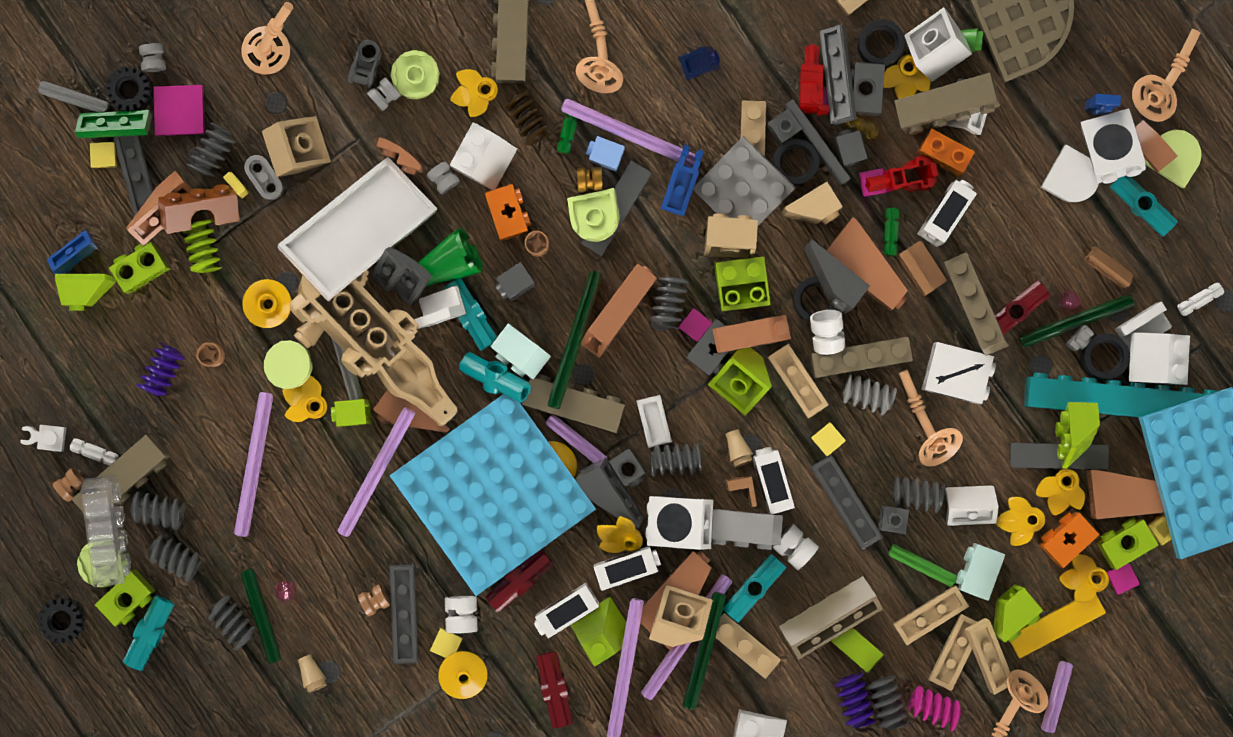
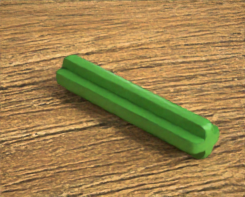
M893 544L889 550L888 555L949 587H953L957 580L955 574L898 545Z

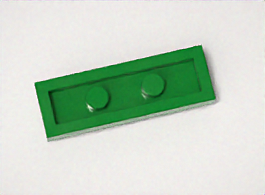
M149 110L80 113L75 133L78 138L148 135L152 115Z

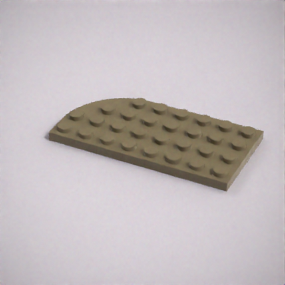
M969 0L981 31L984 32V38L1003 83L1044 66L1060 50L1072 26L1074 0Z

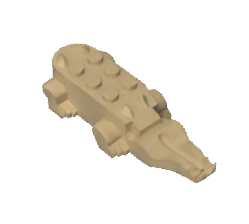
M367 270L329 301L302 274L298 295L291 301L290 310L300 321H307L311 325L315 322L327 332L345 351L341 362L347 370L361 378L365 375H374L377 372L389 392L416 405L420 410L429 415L430 418L434 419L438 426L445 425L456 415L457 407L439 385L432 361L411 342L415 338L416 329L419 327V324L405 311L396 309L387 313L364 288L365 282L368 280L366 276L369 272Z

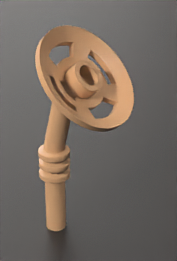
M585 0L591 21L589 26L593 28L591 33H594L592 36L596 38L598 57H587L580 60L576 67V75L584 86L593 91L613 93L622 86L623 75L615 64L608 61L605 38L607 32L604 31L605 26H602L604 22L600 20L595 0ZM596 61L591 65H585L587 62ZM587 72V74L589 75V77L592 78L593 80L597 81V82H594V81H592L591 79H589V78L586 76L585 73ZM612 77L617 80L612 84L605 85V81L610 80Z
M285 2L276 17L272 18L267 26L255 28L245 37L242 43V57L252 71L258 74L269 75L280 71L287 64L290 57V44L281 30L284 27V21L293 10L291 3ZM259 33H262L261 36H258L257 38H255V39L253 40L252 44L249 45L250 40H251L255 35H257V34H259ZM278 36L283 46H277L273 39ZM273 52H275L274 56L267 60V58L272 56ZM253 53L261 61L260 67L252 63L248 54ZM279 54L282 55V58L277 64H275L272 67H269V64L274 62L278 58Z
M1191 29L1180 54H1176L1177 58L1173 60L1174 63L1171 64L1172 69L1166 79L1156 75H1146L1135 83L1132 91L1133 102L1137 110L1145 118L1160 122L1167 120L1174 114L1177 107V97L1172 86L1180 73L1185 71L1184 67L1188 65L1186 62L1190 61L1189 56L1200 35L1199 31ZM1152 81H1158L1162 83V85L1153 84ZM1142 86H1145V89H1144V92H1143L1144 100H1142V98H1141V88H1142ZM1171 98H1172V104H1171V107L1169 108L1168 106H1169L1170 101H1171ZM1151 105L1155 108H1161L1162 114L1152 112L1148 107Z
M908 370L901 371L899 376L909 397L907 400L908 403H911L909 406L913 408L911 411L916 414L928 438L920 448L919 460L925 466L942 464L959 450L963 441L962 434L955 428H946L935 432L924 410L926 406L922 405L924 401L920 400L922 397L918 395ZM952 434H954L953 443H951L952 438H951V436H950V435H952ZM935 453L940 454L936 457H933V454Z
M1013 670L1007 676V687L1013 699L1000 722H996L997 728L993 729L995 733L991 734L993 737L1008 735L1006 732L1010 730L1008 726L1020 706L1033 713H1041L1047 708V693L1042 684L1030 673L1023 670ZM1018 678L1025 680V681L1028 682L1031 686H1029V685H1027V684L1019 683V679H1018ZM1036 693L1038 694V697H1039V702H1040L1039 705L1036 704V703H1037V695H1036Z

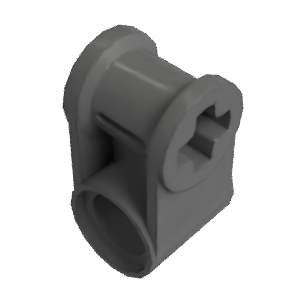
M365 40L360 43L349 71L348 83L356 82L367 86L370 90L374 87L382 58V50L376 42ZM370 46L375 47V56L365 58V49Z

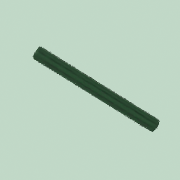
M591 271L589 273L549 397L548 406L551 408L560 409L602 280V274L599 272Z

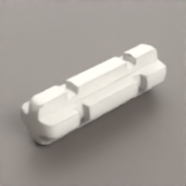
M1214 283L1208 289H1204L1190 297L1189 301L1186 300L1178 304V310L1183 316H1187L1193 312V309L1197 310L1211 302L1213 298L1223 295L1224 290L1220 283Z
M73 439L70 445L72 452L82 453L85 457L98 462L103 461L104 464L109 466L118 459L116 453L106 452V449L90 443L85 444V441L80 439Z

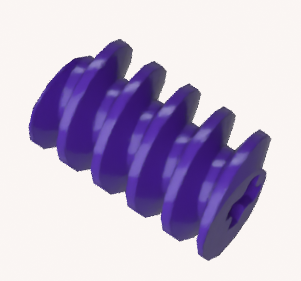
M159 342L163 346L162 349H154L158 358L150 357L149 359L154 364V367H145L150 375H141V378L146 383H137L136 385L156 396L167 395L168 391L163 386H171L172 384L167 377L175 378L176 373L172 368L179 369L181 365L176 360H184L185 358L179 350L162 342Z
M863 673L846 676L834 684V687L842 688L837 697H845V700L839 705L841 707H848V710L843 712L842 715L850 716L851 718L845 722V725L853 726L854 728L868 726L876 722L875 718H869L874 714L873 709L867 708L871 705V701L863 699L869 694L867 690L861 689L866 685L865 681L858 680L863 676Z

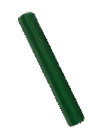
M254 569L242 571L240 575L269 664L281 660V654Z

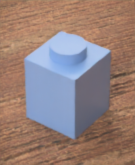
M597 136L595 142H590L586 154L590 156L589 162L617 172L625 146Z

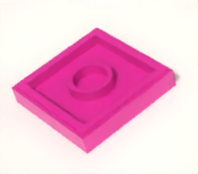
M203 85L153 87L156 136L205 134Z

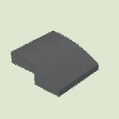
M390 247L385 249L371 274L374 281L386 293L394 289L409 306L417 302L432 276L412 258Z

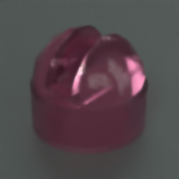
M1069 289L1065 290L1059 300V306L1066 310H1074L1080 305L1079 296Z
M290 581L280 582L274 587L276 597L281 602H285L287 599L291 601L295 596L294 584Z

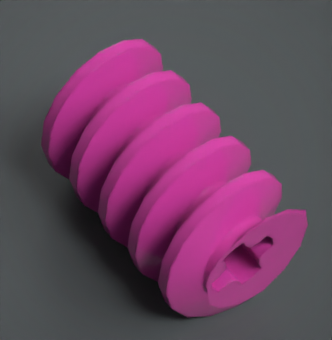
M920 685L913 691L907 706V713L911 708L914 709V717H917L922 712L923 721L932 716L933 725L939 719L941 720V728L950 723L951 732L955 730L962 712L959 701L955 700L951 704V698L945 697L942 700L940 693H936L933 696L932 690L928 689L924 692L923 687Z

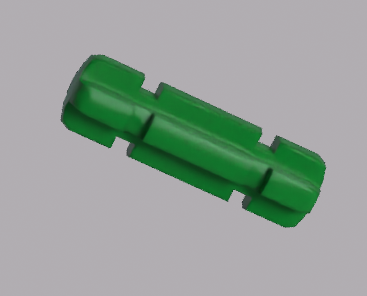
M566 113L567 118H564L560 134L561 141L558 142L557 151L569 154L571 149L570 142L573 141L577 126L576 119L578 118Z
M887 208L885 210L887 221L885 222L884 241L886 242L884 245V255L895 256L898 253L896 242L898 241L899 222H897V219L899 218V209Z

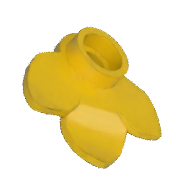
M905 55L899 59L897 65L887 68L884 72L883 88H894L897 98L901 99L915 95L916 90L922 92L929 91L930 80L916 67L912 55ZM907 63L913 66V70L910 72L904 68V65Z
M476 70L458 71L456 76L462 86L452 94L450 100L458 106L468 107L470 117L482 115L487 110L489 101H492L498 93L497 84L491 78H482ZM484 86L490 87V92L488 94H483L481 92V89Z
M311 375L303 385L282 390L285 400L291 406L286 411L285 417L293 422H302L307 418L318 419L324 416L327 411V402L321 396L322 387ZM312 403H319L320 408L318 411L311 409Z
M1062 469L1055 476L1045 477L1036 489L1037 496L1048 497V508L1051 514L1055 516L1064 512L1069 505L1081 510L1085 501L1084 491L1079 487V477L1071 469ZM1068 476L1070 483L1065 486L1062 479Z
M1011 497L1008 499L1010 510L1002 513L997 518L996 524L1001 529L1011 532V545L1020 546L1028 543L1032 539L1034 532L1039 531L1044 526L1045 515L1039 508L1031 507L1026 499ZM1031 515L1036 516L1037 523H1029L1028 517Z
M619 516L616 525L597 526L598 536L602 540L599 547L606 552L636 551L642 547L643 538L641 533L636 530L635 524L625 517Z
M1078 554L1072 560L1074 569L1064 572L1059 577L1060 582L1066 588L1075 590L1074 599L1077 602L1092 600L1097 592L1103 591L1109 584L1107 572L1102 568L1096 567L1094 560L1083 554ZM1093 576H1097L1100 579L1099 584H1095L1092 581Z

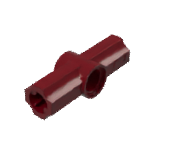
M1038 280L1033 282L996 313L1004 335L1050 297L1047 289ZM1013 305H1017L1021 310V314L1017 319L1011 317L1009 313Z
M540 549L522 565H518L503 578L504 581L488 593L485 598L499 613L517 596L520 597L536 583L535 581L551 568L554 563Z
M557 651L536 655L542 680L540 681L544 702L548 706L552 728L573 724L568 702L569 693L565 677L562 676Z

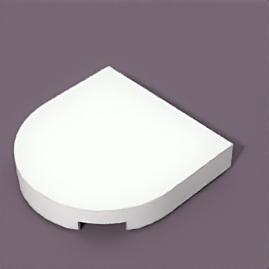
M1064 145L1040 188L1063 201L1071 203L1088 199L1094 194L1099 183L1096 181L1090 158L1070 146Z

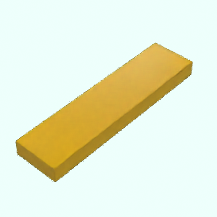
M1097 595L1088 602H1077L1074 600L1040 618L1033 625L1023 627L1020 630V636L1010 643L1020 659L1100 617L1106 612Z

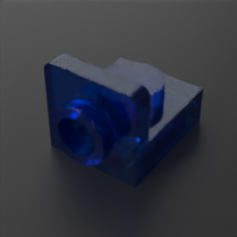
M704 46L679 57L686 80H692L710 71L720 70V57L712 46Z

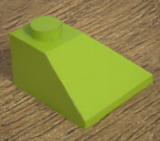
M55 274L61 305L69 306V311H84V306H93L116 283L115 277L107 274Z
M751 347L736 350L708 384L745 416L772 387L763 357Z
M611 596L600 602L598 608L571 624L576 637L594 667L622 649L626 620Z

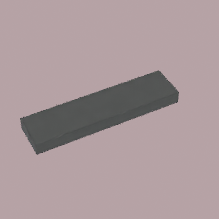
M838 25L820 31L830 120L833 125L857 119L845 26Z
M791 100L785 105L784 111L790 110L802 127L800 133L806 141L815 147L819 159L838 185H844L851 178L795 101Z
M140 135L116 136L114 141L135 217L154 191Z
M630 161L614 188L616 190L620 215L617 229L609 238L603 241L590 242L583 239L581 245L599 256H603L652 174L650 171Z
M1010 443L1009 467L1062 468V461L1057 457L1058 444ZM1090 445L1068 468L1064 469H1108L1109 445Z
M832 454L810 467L861 550L882 539L883 536Z
M415 564L390 565L393 664L418 663Z

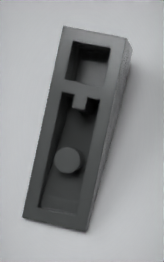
M811 240L803 249L827 298L832 301V306L837 310L849 312L855 307L870 286L814 240Z
M606 457L582 469L576 481L588 499L616 518L622 516L631 520L635 524V528H639L644 516Z

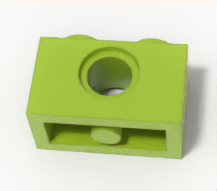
M1130 518L1121 524L1123 528L1116 532L1110 530L1100 536L1102 540L1096 544L1111 569L1117 570L1159 545L1143 519ZM1128 535L1131 539V544L1128 548L1124 549L1121 545V540L1124 536Z
M135 569L123 577L95 606L114 626L121 623L125 626L135 617L133 612L139 606L143 609L152 601L151 595L156 590ZM124 593H128L132 597L130 606H126L122 601Z

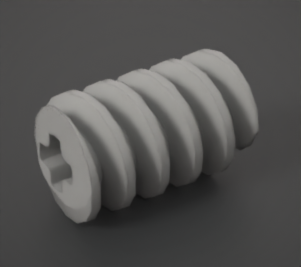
M849 373L842 393L843 403L846 404L852 398L854 407L861 401L862 409L865 410L870 404L871 412L873 413L880 407L881 415L883 416L887 410L891 409L897 388H893L889 393V385L885 384L880 390L879 382L875 381L871 386L870 379L866 378L861 384V376L857 375L852 381V374Z

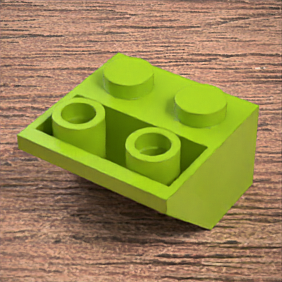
M764 257L717 262L714 264L722 312L771 305Z
M1068 402L1065 411H1061L1060 422L1056 423L1055 433L1056 437H1060L1057 457L1062 461V468H1068L1090 447L1100 426L1098 403Z
M1014 584L996 599L993 630L997 639L1003 642L1014 641L1020 636V630L1024 626H1031L1040 619L1039 614L1043 610L1024 587Z

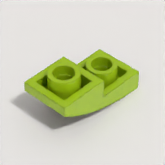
M854 628L831 640L833 644L867 673L884 656L882 652Z

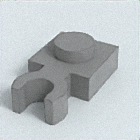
M1086 325L1080 326L1065 346L1071 351H1077L1079 348L1083 350L1094 333Z

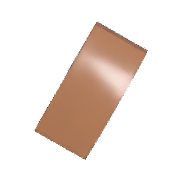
M1144 120L1135 126L1144 158L1156 173L1178 157L1162 137Z
M379 137L377 147L382 150L381 154L394 159L398 155L397 164L402 167V172L415 175L416 172H423L422 166L410 153L397 144Z

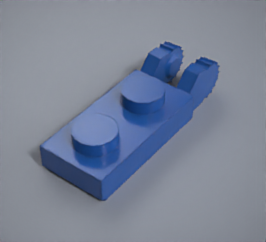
M685 144L683 145L678 162L675 163L661 205L662 210L684 216L704 153L703 150L698 149L694 157L693 166L685 165L684 162L689 153V146Z

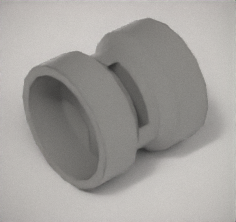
M150 43L139 46V54L143 59L141 63L142 72L166 70V63L162 59V54L164 53L163 44Z
M386 78L379 82V86L376 89L372 88L367 92L369 97L382 111L388 107L389 102L397 100L401 96Z
M446 161L434 167L427 174L429 180L435 182L437 190L441 195L450 191L460 182L457 175L451 173L450 166Z

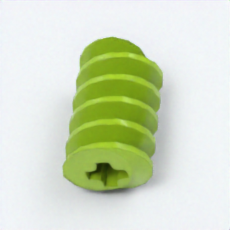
M212 220L191 223V230L183 231L184 234H189V236L184 238L185 243L192 244L186 248L188 253H193V255L188 257V261L196 263L190 267L192 272L206 273L222 268L214 266V263L218 262L220 258L212 257V254L218 251V248L210 247V244L214 243L216 239L208 237L209 234L214 232V229L206 227V225L212 223Z

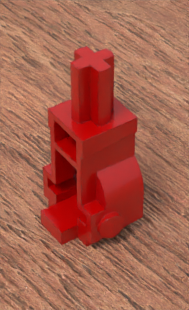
M810 44V46H805V60L800 68L799 108L803 113L817 114V116H821V114L828 115L829 105H823V65H819V46Z
M922 155L903 164L900 168L896 167L882 172L883 175L866 178L865 186L868 188V192L886 189L888 193L902 188L908 192L921 190L924 192L932 190V187L935 186L934 183H937V176L939 175L936 163H933L932 158L929 159L928 156L924 157ZM917 168L919 180L907 183L904 171Z

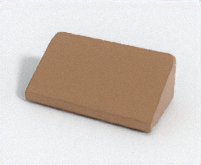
M1094 246L1085 257V262L1121 289L1129 287L1133 274L1098 247Z

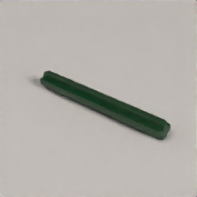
M1127 294L1019 336V342L1022 347H1028L1133 307L1135 305L1134 299L1131 294Z
M714 592L711 599L713 602L704 637L699 642L683 701V707L689 710L696 709L726 600V595L721 592Z

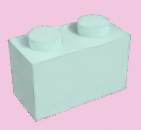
M507 324L490 346L498 352L495 356L505 365L511 362L513 364L511 369L521 377L526 374L532 379L536 377L551 357L510 324Z
M973 543L972 547H968L964 556V560L967 561L965 568L960 570L957 575V588L989 601L1005 554Z

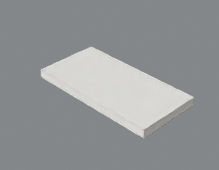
M387 157L280 242L278 249L329 301L377 262L386 248H394L437 212V208L395 163Z

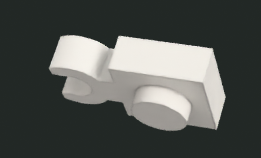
M40 425L39 431L31 426L22 427V430L31 433V438L29 440H21V443L31 445L38 442L37 449L64 452L67 427Z

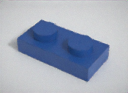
M1095 94L1085 101V111H1092V115L1095 116L1107 115V113L1120 106L1121 95Z
M84 230L50 256L47 261L54 274H64L71 271L81 260L89 257L97 249V246L92 236Z

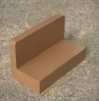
M922 241L917 242L896 256L922 297L947 281Z
M751 476L725 480L726 490L733 491L746 488L749 506H757Z

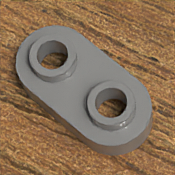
M260 155L249 157L245 162L244 169L260 195L267 200L280 198L283 194L284 186L280 178L276 177L270 163ZM257 164H261L262 170L256 173L254 167ZM274 184L276 186L275 191L269 193L268 186Z

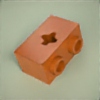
M931 129L927 132L916 154L919 156L924 155V157L928 156L929 159L932 158L933 163L959 177L964 173L975 151Z
M513 184L485 193L500 241L529 233L527 227L531 226L527 211L523 213L521 211L520 203L524 201L519 188L514 189ZM510 206L512 210L516 209L512 213V218L502 214L506 212L505 207Z
M1078 512L1073 514L1067 513L1060 519L1061 525L1055 530L1050 529L1041 537L1043 541L1039 546L1062 568L1069 564L1100 535ZM1065 533L1071 534L1069 537L1071 540L1070 543L1063 542L1066 539L1064 536Z

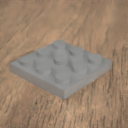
M743 136L694 186L693 190L717 214H726L728 218H738L740 215L751 216L752 220H758L759 226L796 187Z

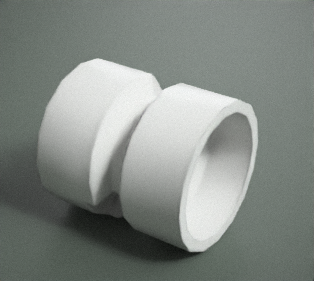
M822 310L812 314L810 322L811 330L815 334L813 337L814 351L827 355L844 350L845 337L842 331V313L836 310Z
M792 524L782 533L781 545H773L772 548L781 556L787 555L788 562L799 570L810 560L819 546L809 537L804 539L803 532Z
M476 596L445 597V612L449 614V617L445 619L446 633H471L478 631L477 617L473 615L477 610Z

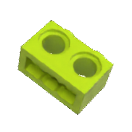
M152 242L146 243L144 246L139 244L134 248L135 252L129 256L126 254L119 256L113 261L114 265L109 267L124 293L131 294L171 269L156 244ZM152 253L154 262L151 266H146L144 258L147 254ZM131 266L133 268V275L131 278L125 279L123 271L126 267Z
M369 399L334 402L335 407H331L332 422H336V426L372 424Z

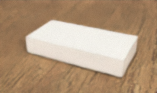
M657 395L637 400L648 448L672 442L661 396Z

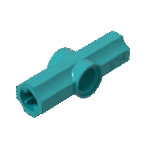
M1127 175L1119 177L1109 186L1130 207L1133 214L1140 216L1161 237H1164L1178 222L1157 202L1156 197L1152 193L1146 192L1132 177ZM1140 198L1148 202L1147 210L1139 207L1138 200Z
M459 278L449 283L443 290L454 286L459 288L466 314L458 316V319L465 330L469 331L479 350L483 351L494 343L497 336L488 324L487 317L476 299H473L464 282Z
M471 352L465 354L460 362L459 370L482 382L483 389L489 393H503L522 403L531 391L529 382L507 371L508 367L502 362H488Z
M770 553L725 604L723 610L739 623L753 605L765 595L768 588L787 567ZM754 581L759 582L761 585L760 592L755 595L748 592L749 584Z
M155 595L144 618L139 621L132 636L134 639L123 660V663L128 667L139 671L144 669L153 649L157 647L165 632L164 626L175 605L171 600Z

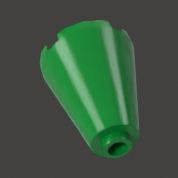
M459 228L418 262L432 275L426 287L475 275L483 271L481 269L483 268V262L475 244L471 246L467 241L471 237L464 229Z

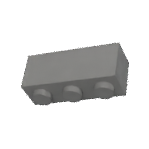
M713 509L711 544L726 545V541H734V546L749 547V543L757 544L758 549L772 550V545H781L783 515Z

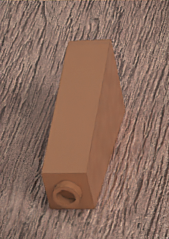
M852 217L826 251L870 286L866 293L889 311L894 308L899 309L907 299L904 295L908 290L859 222Z
M637 263L587 330L581 342L583 347L599 358L602 356L656 281L657 277L654 276L651 269L646 266H640Z
M1086 470L1092 519L1164 512L1156 481L1100 470Z
M692 550L644 602L640 623L649 632L652 630L666 585L699 595L711 570V566L708 565L710 559L704 553L699 551L696 554ZM665 645L669 650L672 649L671 646Z

